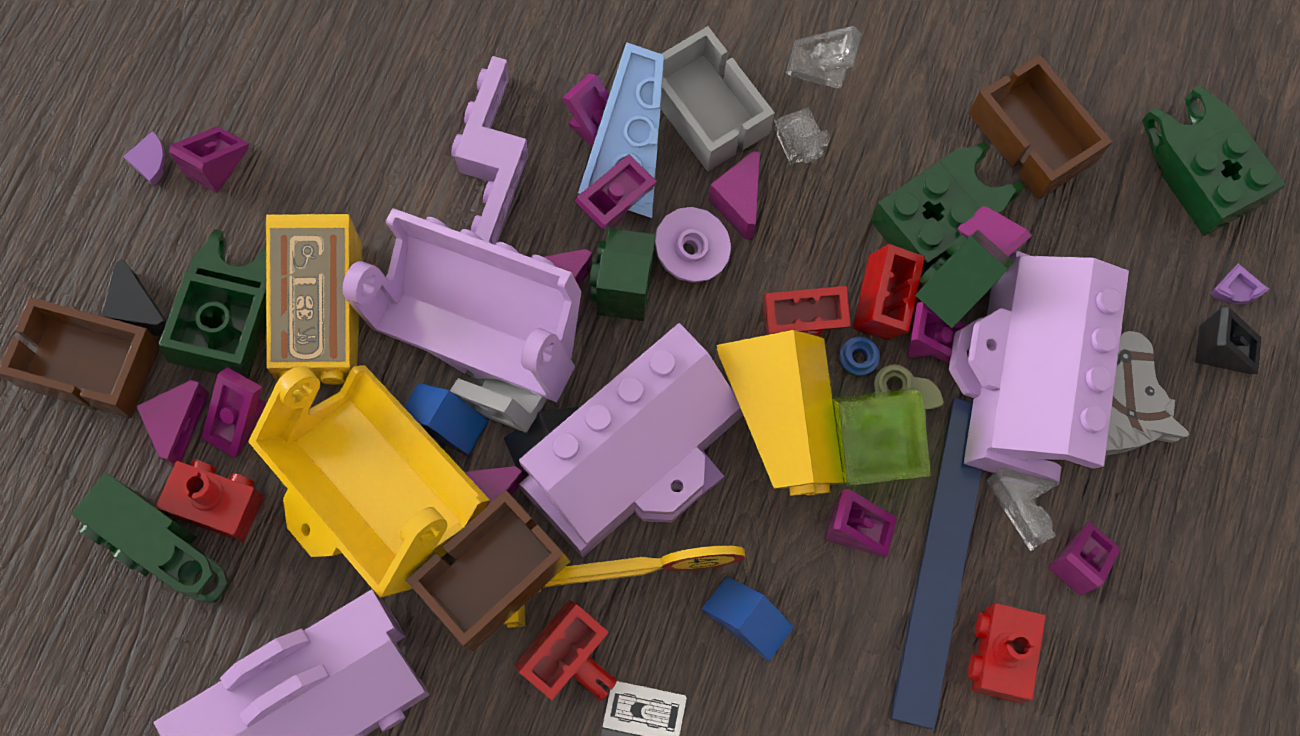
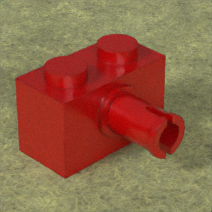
M891 244L870 254L852 329L885 340L909 332L912 315L915 316L917 303L922 302L916 294L918 293L919 279L925 256Z
M847 286L765 293L762 296L766 335L796 330L820 337V334H823V330L850 327Z
M193 460L191 465L176 461L155 508L167 516L244 543L264 498L261 493L253 488L255 482L235 473H231L229 479L216 475L217 468L202 461Z
M570 599L513 665L523 677L551 701L571 677H574L596 696V699L599 701L604 699L609 693L597 684L596 680L599 679L611 690L617 682L614 676H611L589 657L609 632Z
M997 603L985 608L984 613H979L975 624V637L980 638L977 654H972L967 672L968 679L973 680L972 692L1020 704L1032 701L1046 615Z

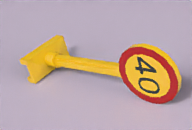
M710 546L682 550L658 559L637 557L565 566L544 587L640 576L660 569L690 571L722 567L743 561L746 558L745 549L739 546ZM525 605L504 623L507 624L508 628L525 626Z

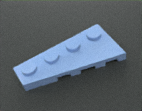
M626 42L578 191L579 194L629 154L655 179L665 57L663 54ZM655 186L628 210L652 218Z

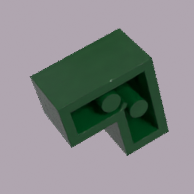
M608 228L607 241L599 240L596 263L593 262L590 276V300L597 301V315L644 321L656 234Z
M978 229L969 238L962 233L946 250L951 255L949 260L943 255L919 279L924 286L916 296L951 328L956 325L1014 263L1010 257Z

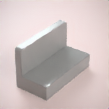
M458 378L450 390L482 416L526 433L547 398L499 379H486L482 386H478Z

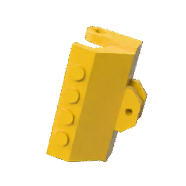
M365 365L354 366L340 392L312 408L310 407L320 388L319 379L306 366L290 369L276 383L248 441L288 488L283 497L287 529L311 557L334 556L343 553L380 598L412 589L406 580L435 553L441 557L445 555L447 551L443 546L487 507L490 499Z

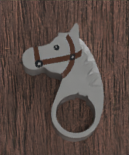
M1134 331L1124 332L1120 337L1106 455L1131 451L1154 440L1174 443L1179 441L1180 438L1189 436V432L1173 418L1175 400L1168 397L1157 381L1154 351L1151 342L1141 333Z

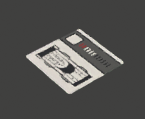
M617 681L614 688L610 689L601 736H680L687 698L681 694Z

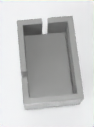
M709 26L661 53L665 56L661 110L707 172L735 156L737 146L743 151L770 134L775 112L733 58L727 60L728 51Z

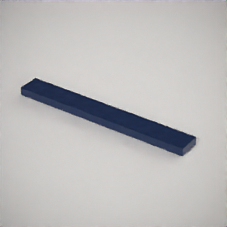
M957 398L951 401L890 714V720L929 730L935 728L982 475V469L964 464L973 402Z

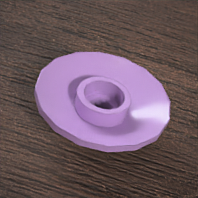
M687 207L679 208L665 216L656 230L655 250L658 260L667 272L679 280L697 283L708 281L721 273L729 261L731 243L728 231L717 217L707 210ZM689 244L693 246L695 254H688L684 250L683 245Z

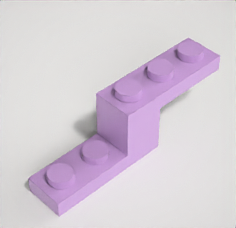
M492 56L488 69L483 68L479 74L477 98L475 102L470 101L467 105L464 116L466 126L462 135H456L451 155L455 157L459 173L488 181L483 195V203L486 204L482 216H475L470 231L479 235L483 241L496 245L528 159V148L525 138L491 129L510 79L507 60Z

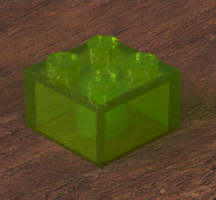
M910 388L832 398L843 481L847 486L931 476L921 392Z

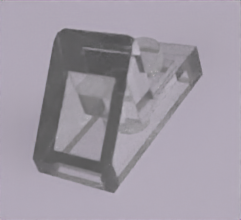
M854 26L795 40L786 73L800 79L841 88L847 68L854 66L862 33Z
M1004 468L998 470L986 480V483L1030 551L1056 536L1052 530L1053 523L1050 516L1042 507H1037L1034 500L1059 485L1057 482Z

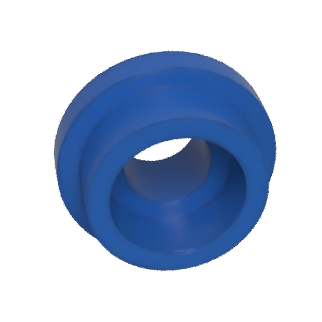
M853 337L843 344L839 353V360L844 370L849 374L866 376L876 369L880 360V353L875 343L870 339ZM855 352L862 353L866 361L864 363H857L853 360L852 354Z

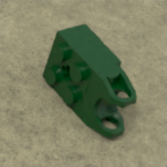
M1197 86L1184 98L1191 125L1181 124L1172 116L1157 108L1150 110L1142 119L1149 138L1153 157L1164 171L1161 176L1203 236H1206L1266 204L1286 184L1231 108L1214 97L1206 89ZM1197 98L1201 100L1204 111L1198 106ZM1155 121L1159 123L1161 133L1157 130Z
M985 141L973 147L951 152L877 203L870 222L888 244L925 256L921 277L943 255L947 259L951 257L946 250L960 236L958 227L974 217L975 212L979 208L985 206L1001 214L1005 207L1020 196L1025 188L1020 181L1001 187H990L978 180L974 167L986 157V152L990 149Z
M214 229L207 242L193 256L188 272H184L160 339L159 347L168 363L215 374L228 367L249 379L266 327V246L251 263L241 267L231 266L225 263L226 239L223 237V231Z
M106 472L71 513L72 516L83 523L78 530L96 544H101L112 551L111 555L132 570H137L146 577L151 572L174 590L186 594L196 601L216 603L229 587L225 570L192 545V542L196 539L194 534ZM202 571L200 580L194 584L196 575ZM214 571L218 577L216 589L211 593L201 594L207 583L214 577Z

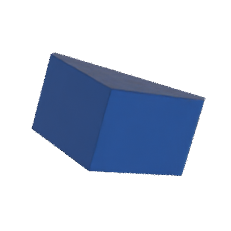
M421 383L417 384L404 406L431 437L468 457L489 423L488 419L451 391Z
M728 576L725 577L701 609L768 662L794 628L765 595Z

